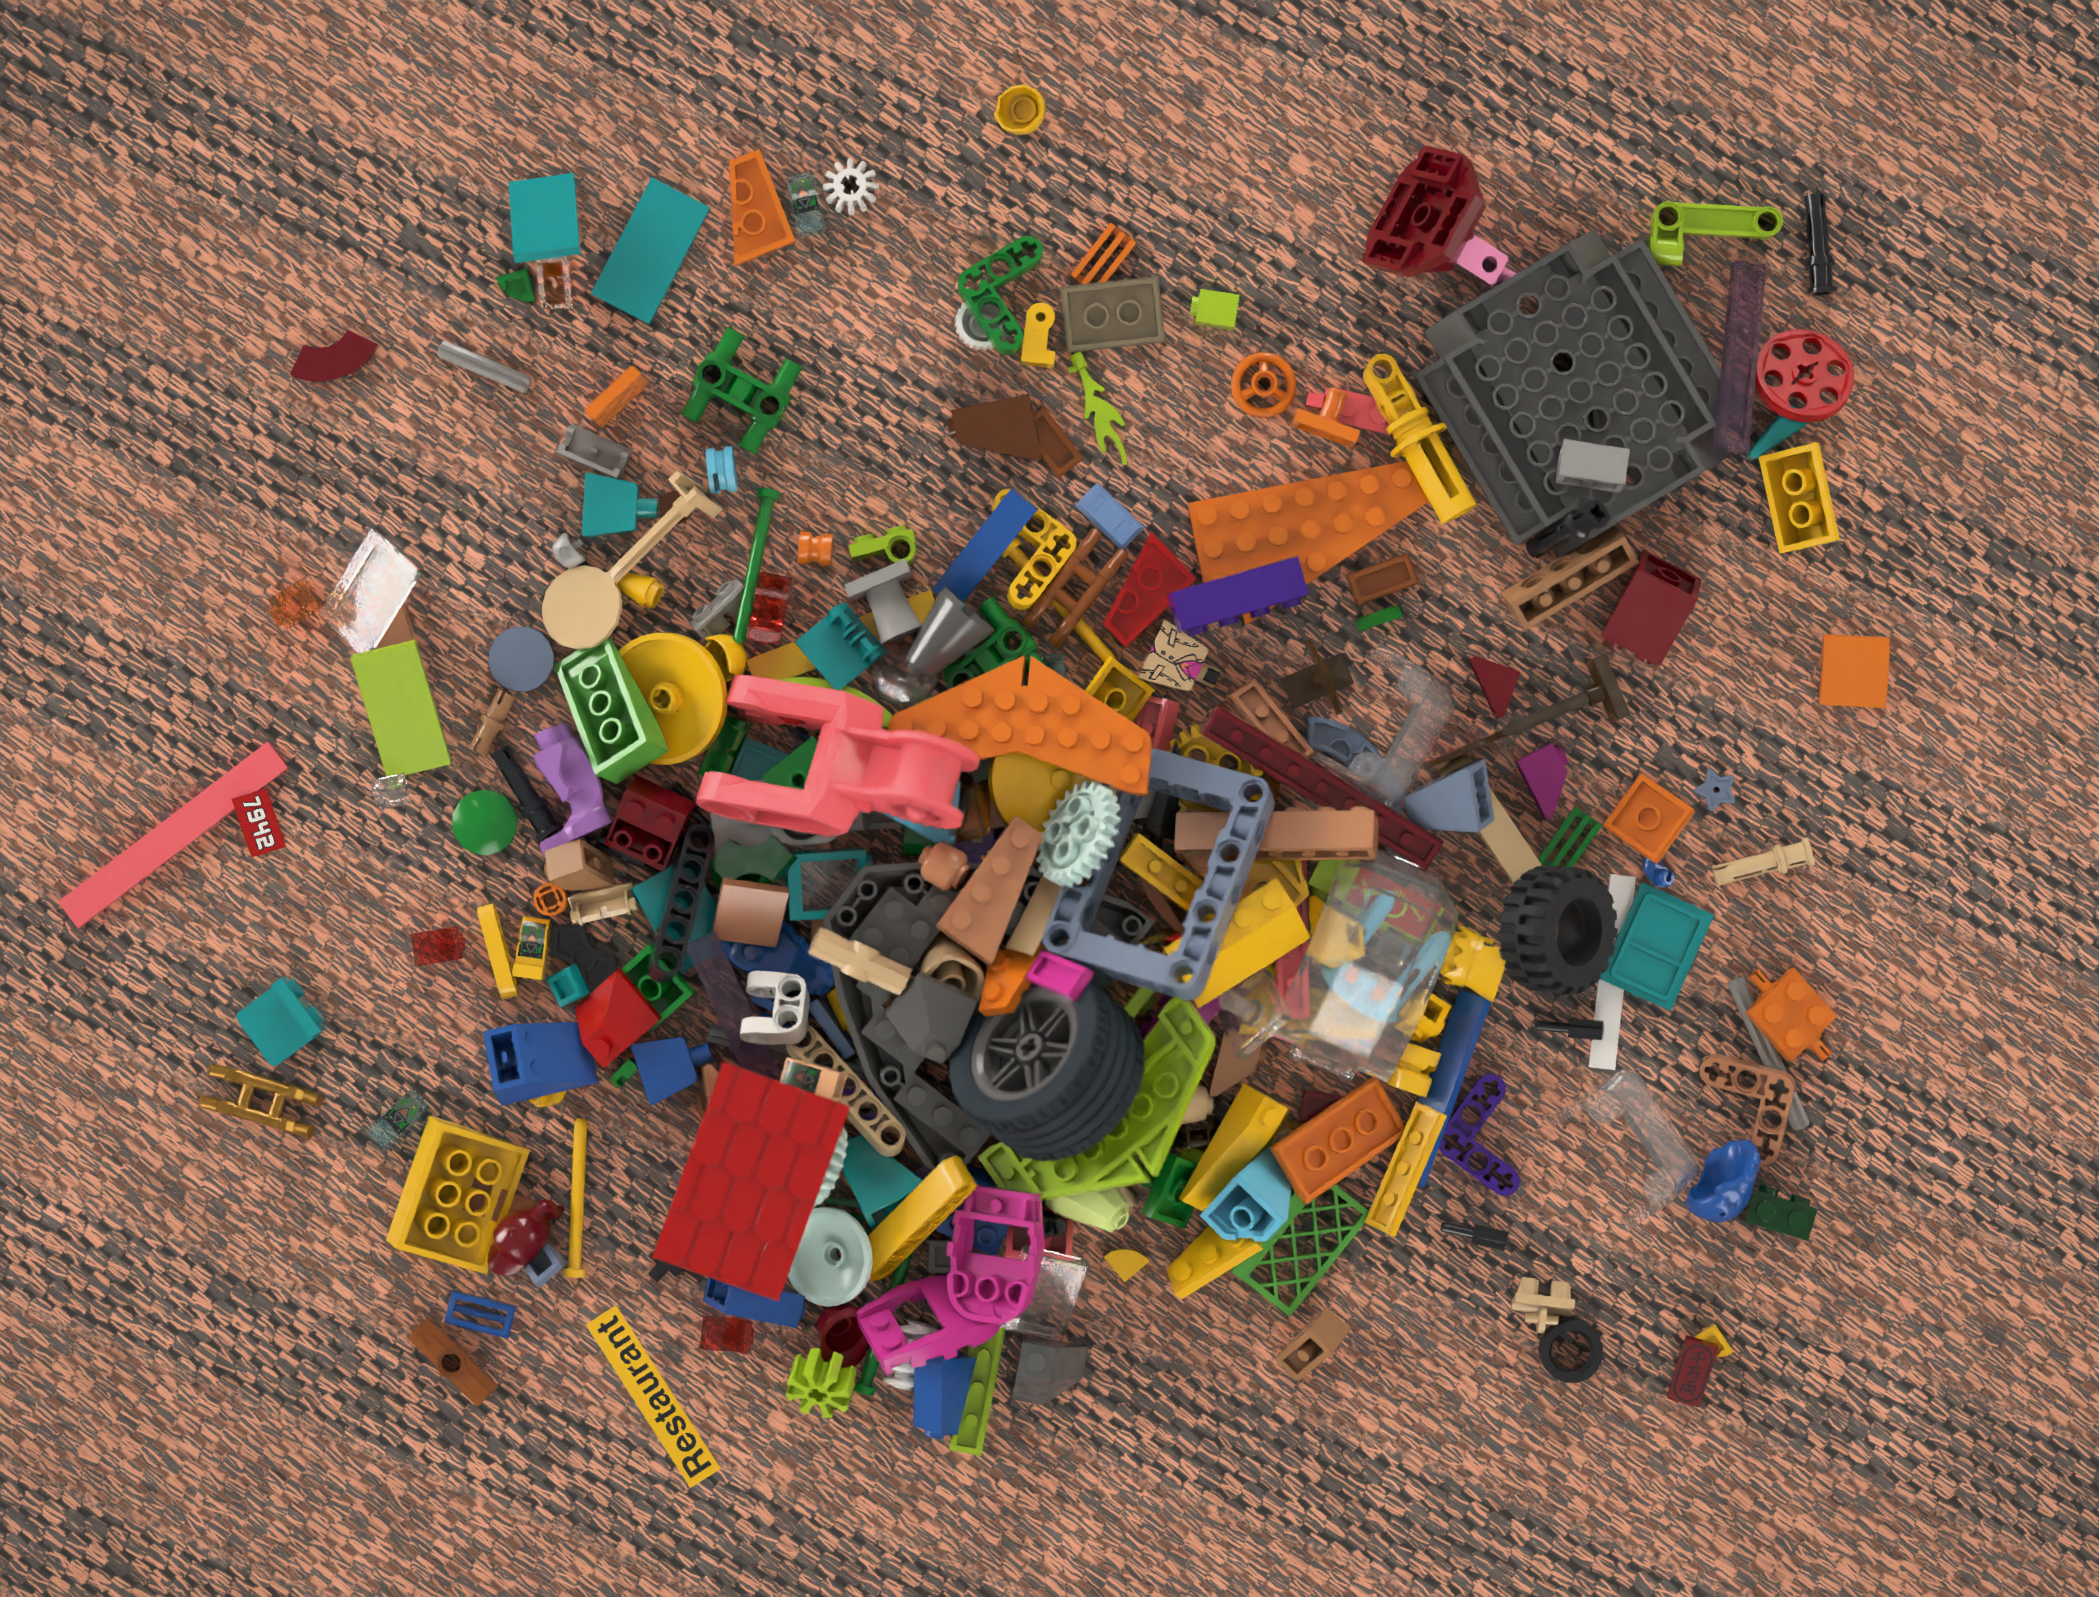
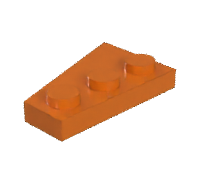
M760 149L730 160L734 265L736 267L797 242Z

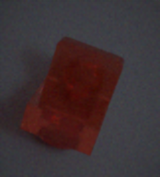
M458 926L410 934L416 967L463 959L465 940L463 934L459 932Z
M703 1315L700 1349L749 1354L750 1346L754 1341V1329L751 1321L741 1317Z

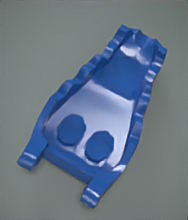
M784 920L782 921L776 948L732 942L729 945L723 940H716L712 947L733 967L748 974L753 971H771L799 975L804 979L809 994L816 997L826 995L835 982L832 965L810 955L808 951L811 945L802 936H798L794 928Z

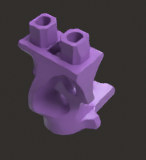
M567 722L556 727L551 726L534 735L541 749V752L533 755L536 767L554 787L562 802L569 800L572 814L559 833L540 842L543 855H545V850L576 839H582L613 823L611 815L603 802L604 792L599 776L594 774L581 736L574 737Z

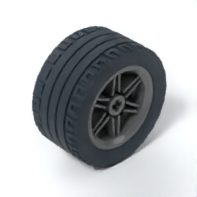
M1089 980L1077 1002L1031 983L1029 988L1022 994V999L1015 1011L1008 1014L984 1016L978 1011L981 997L979 998L959 1046L950 1055V1082L953 1094L966 1114L1019 1155L1040 1161L1061 1160L1080 1154L1099 1143L1119 1124L1130 1109L1139 1091L1145 1063V1049L1143 1039L1141 1038V1031L1126 1010L1091 980Z

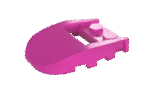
M977 1185L976 1189L963 1201L962 1209L955 1210L952 1224H955L952 1242L947 1244L946 1256H950L951 1273L947 1274V1290L952 1306L963 1317L973 1321L1003 1324L1020 1316L1031 1303L1035 1292L1045 1246L1041 1194ZM975 1220L1027 1227L1028 1235L1031 1236L1028 1261L972 1252Z
M947 1274L898 1285L856 1311L858 1326L886 1375L893 1374V1367L907 1362L910 1363L913 1369L925 1366L926 1360L943 1356L944 1360L958 1356V1349L966 1345L976 1347L988 1341L997 1333L1001 1325L973 1321L960 1315L954 1309L949 1299ZM926 1298L943 1329L909 1343L892 1313L896 1311V1306L910 1300L914 1303Z

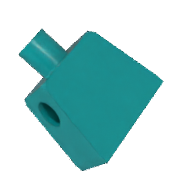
M585 473L582 536L591 538L638 532L639 518H658L659 501L658 499L640 498V485L637 483L593 473Z

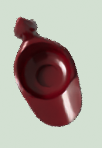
M543 1199L531 1210H517L503 1218L493 1231V1242L487 1259L489 1269L501 1276L513 1275L520 1271L547 1243L550 1235V1219H560L564 1213V1207L556 1205L551 1200Z

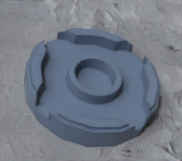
M516 626L503 631L495 638L489 650L488 664L493 677L500 685L512 691L528 692L539 688L549 679L554 669L555 654L551 643L543 633L531 627Z

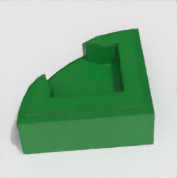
M528 268L496 277L501 289L511 298L518 299V301L521 300V302L537 301Z
M1395 605L1360 617L1355 622L1360 632L1403 616L1400 607Z
M632 1057L629 1058L609 1081L616 1088H621L638 1070L636 1061Z

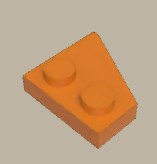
M1039 944L1033 956L1013 949L998 950L993 963L990 966L987 965L978 1011L986 1017L1013 1013L1022 999V994L1031 985V982L1025 977L1041 951H1048L1045 945Z

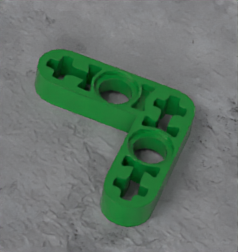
M1024 236L964 270L958 278L957 290L960 297L994 348L1003 355H1012L1020 350L1023 342V332L996 290L1040 264L1043 246L1033 236ZM1022 247H1026L1028 250L1034 248L1033 258L1030 259L1028 255L1018 259L1017 265L1019 267L1016 268L1013 259L1021 256ZM998 261L1005 262L1009 266L1010 271L1004 276H997L991 270L992 264ZM982 270H984L987 278L978 283V290L974 291L973 288L966 289L967 280L970 279L972 282H977L982 279ZM984 305H995L999 309V316L995 319L985 318L981 314V309ZM1004 320L1007 321L1003 323V329L1008 336L1015 335L1012 345L1008 341L1001 342L1003 334L998 326Z

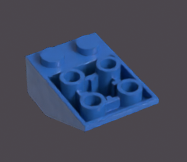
M578 1022L522 1023L483 1031L493 1090L501 1106L598 1083L594 1057L582 1044Z

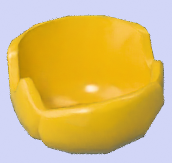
M1025 84L1011 86L998 97L996 112H994L995 119L1004 130L1014 135L1030 134L1036 131L1044 120L1045 100L1036 89Z
M727 634L706 637V641L709 642L704 647L717 661L726 684H730L734 676L743 675L747 663L744 646L736 643L733 640V636Z

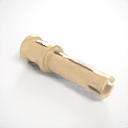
M1805 837L1799 843L1783 847L1778 844L1772 848V851L1724 864L1713 865L1711 868L1714 881L1718 887L1730 882L1774 871L1784 874L1787 873L1788 869L1806 864L1812 867L1815 865L1810 842Z

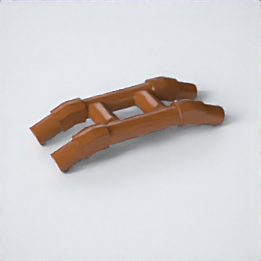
M1096 529L1089 531L1022 619L1026 626L1033 628L1053 600L1068 610V615L1048 640L1056 648H1059L1128 557L1126 551L1118 548L1098 575L1083 565L1082 562L1102 537L1101 533ZM1073 574L1089 585L1078 601L1062 590Z

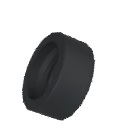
M1562 1319L1558 1322V1325H1550L1545 1330L1539 1342V1357L1543 1367L1555 1379L1564 1383H1579L1589 1379L1598 1371L1603 1360V1345L1599 1335L1587 1323L1578 1319ZM1568 1331L1582 1334L1588 1340L1590 1346L1588 1361L1576 1370H1565L1559 1367L1551 1355L1554 1340L1560 1334Z

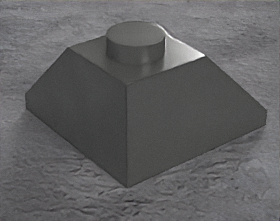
M920 972L886 1009V1016L914 1053L942 1064L959 1046L976 1007L978 997Z

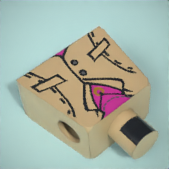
M1164 620L1139 678L1146 682L1190 693L1195 680L1214 688L1221 670L1204 663L1209 651L1208 648L1192 637H1188L1186 633H1178L1174 625Z

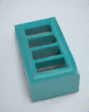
M1777 415L1747 451L1745 458L1749 461L1759 458V456L1774 448L1808 423L1789 420Z

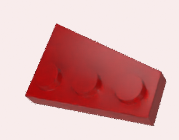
M1152 532L1103 622L1107 630L1125 648L1170 606L1167 597L1169 593L1188 588L1197 580Z

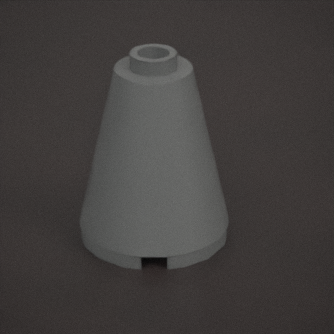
M945 587L939 592L905 657L910 662L906 667L921 680L925 675L931 679L991 635L990 633L994 628Z

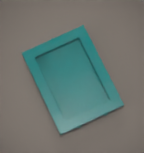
M1641 882L1613 944L1615 950L1613 956L1608 959L1609 966L1604 973H1600V979L1631 993L1633 996H1638L1671 1011L1714 915L1696 907L1694 904H1689L1671 896L1664 890H1658Z

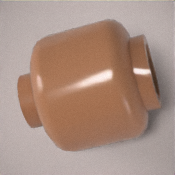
M945 841L937 843L934 847L928 845L918 860L922 864L921 877L943 891L950 890L952 887L957 889L963 883L970 870V866L967 865V855Z

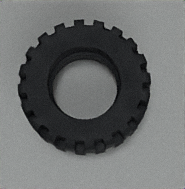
M1541 865L1529 869L1510 887L1511 893L1505 896L1502 903L1504 905L1503 912L1499 913L1498 922H1501L1500 931H1497V938L1501 942L1500 956L1506 961L1504 966L1519 985L1525 986L1529 990L1563 995L1582 993L1601 978L1600 973H1604L1609 966L1608 959L1614 954L1615 947L1613 943L1614 938H1617L1618 929L1615 928L1617 912L1612 907L1614 903L1612 895L1606 891L1607 887L1601 879L1588 870Z

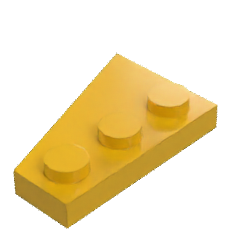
M1208 1226L1166 1269L1174 1293L1182 1300L1263 1250L1261 1242L1254 1241L1253 1238L1223 1239L1211 1226Z

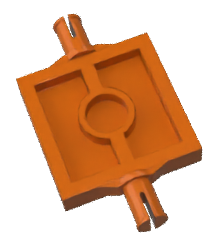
M1795 968L1788 969L1774 982H1770L1760 969L1755 970L1748 978L1761 992L1756 1002L1745 1012L1747 1017L1787 1062H1792L1807 1048H1811L1820 1061L1827 1059L1832 1054V1051L1826 1047L1820 1040L1824 1029L1837 1016Z

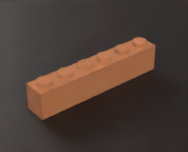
M1296 807L1286 808L1284 811H1273L1254 861L1377 860L1379 823L1374 810L1366 807H1353L1350 811H1337L1332 807H1321L1317 811H1304ZM1197 808L1188 809L1186 812H1176L1174 851L1179 861H1209L1220 830H1224L1231 812L1221 809L1218 812H1205ZM1239 854L1229 855L1226 861H1235Z

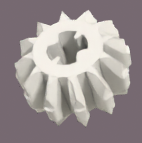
M852 158L847 159V169L844 170L842 165L836 162L834 165L838 174L836 175L830 171H827L825 174L829 180L834 182L823 184V191L833 192L826 198L827 203L831 204L839 200L835 208L838 213H841L845 205H848L850 216H854V205L857 204L862 212H866L867 207L863 200L866 199L871 203L876 201V197L868 191L879 189L878 183L869 182L876 176L874 170L863 174L866 169V163L861 161L857 168L854 169ZM851 179L856 180V186L859 190L856 193L852 190L850 195L845 194L844 182L848 180L851 183Z

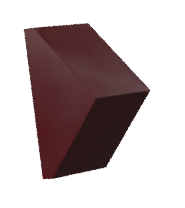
M1478 656L1469 659L1468 662L1495 720L1505 716L1520 672Z

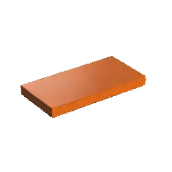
M1371 1077L1271 1146L1270 1150L1301 1203L1308 1204L1398 1141L1404 1131L1405 1124L1378 1078Z

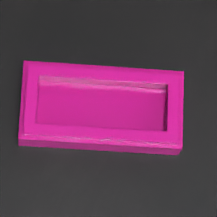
M1042 950L1025 978L1037 986L1077 1002L1093 973L1081 965Z

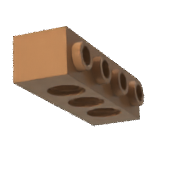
M1612 526L1502 591L1501 595L1515 620L1526 631L1639 564V561L1626 537L1615 526Z

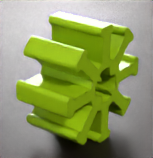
M812 1348L807 1359L802 1357L801 1354L794 1358L787 1381L786 1396L789 1401L802 1399L799 1411L805 1414H809L811 1407L816 1404L819 1405L823 1418H832L835 1407L843 1413L848 1409L855 1387L854 1380L857 1371L853 1365L841 1368L843 1355L833 1352L831 1360L824 1362L820 1354L821 1349Z

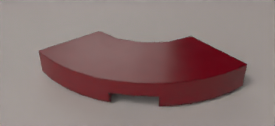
M347 330L344 336L331 346L314 348L304 345L290 375L311 382H329L353 374L363 367L374 355L379 345Z

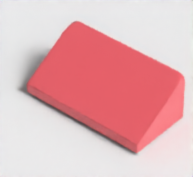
M1150 696L1136 716L1135 724L1148 732L1153 742V748L1162 751L1170 750V742L1172 741L1180 706L1179 702Z

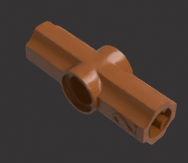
M429 1317L422 1321L407 1337L436 1366L440 1375L448 1378L477 1407L498 1387L469 1357L466 1350L453 1342ZM452 1353L460 1358L461 1365L458 1370H451L446 1366L445 1356Z

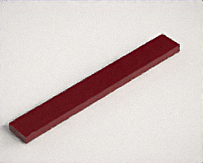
M1219 704L1215 706L1200 730V734L1321 807H1332L1337 811H1350L1353 807H1366L1374 810L1379 822L1378 842L1427 870L1444 843L1442 839Z

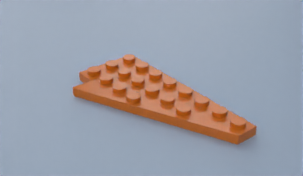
M1403 461L1188 503V510L1202 582L1206 583L1298 556L1307 585L1427 504L1429 500L1408 462ZM1250 613L1242 615L1244 625L1258 618H1251Z

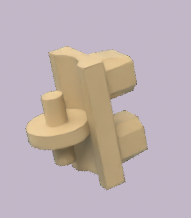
M1522 1277L1517 1292L1512 1299L1511 1310L1526 1312L1525 1322L1536 1323L1537 1333L1544 1334L1546 1325H1558L1559 1316H1571V1311L1575 1308V1299H1571L1570 1284L1568 1282H1552L1550 1284V1296L1538 1295L1539 1280Z

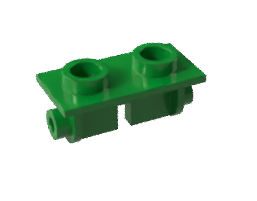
M726 715L723 727L715 741L707 749L697 774L703 777L706 772L731 774L751 724Z

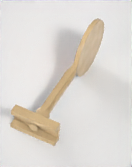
M677 470L668 479L680 494L672 503L673 507L608 572H604L600 568L582 565L567 569L557 576L547 589L542 604L543 624L550 637L562 646L576 650L596 647L609 638L619 623L622 611L621 591L617 583L683 517L687 518L696 508L713 518L723 510L718 503L704 495L707 490L703 486Z

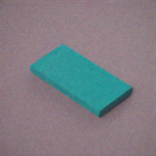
M651 177L591 295L650 325L711 208Z

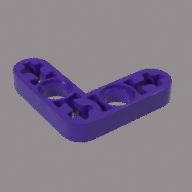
M1487 1073L1475 1082L1452 1113L1444 1135L1447 1134L1449 1136L1457 1133L1459 1135L1457 1142L1466 1147L1468 1141L1473 1146L1465 1151L1462 1161L1456 1158L1461 1154L1457 1149L1450 1147L1446 1150L1444 1148L1446 1142L1443 1140V1137L1438 1149L1495 1193L1501 1196H1509L1517 1191L1520 1179L1518 1173L1473 1139L1506 1093V1085L1502 1078L1498 1075ZM1493 1080H1496L1498 1082L1496 1088L1499 1092L1496 1096L1493 1094L1488 1095L1484 1102L1489 1103L1490 1106L1485 1110L1481 1103L1471 1098L1475 1093L1481 1098L1485 1092L1482 1084L1485 1081L1491 1083ZM1474 1105L1479 1109L1480 1118L1476 1123L1467 1124L1462 1120V1111L1466 1106ZM1474 1152H1482L1486 1155L1487 1164L1481 1170H1473L1469 1166L1468 1159ZM1494 1161L1499 1163L1495 1170L1501 1175H1506L1507 1172L1511 1173L1509 1180L1513 1184L1510 1188L1504 1186L1498 1189L1499 1181L1492 1175L1489 1176L1488 1180L1483 1178L1491 1170Z

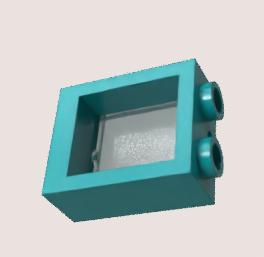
M862 846L791 851L798 859L784 874L785 887H789L786 917L790 921L823 919L863 866L872 865L871 854L866 855V850Z

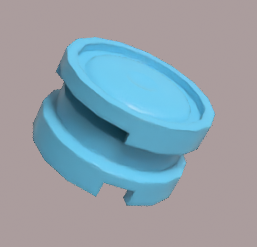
M733 446L724 447L720 451H716L715 448L706 449V466L710 493L720 494L721 490H728L729 493L738 492Z

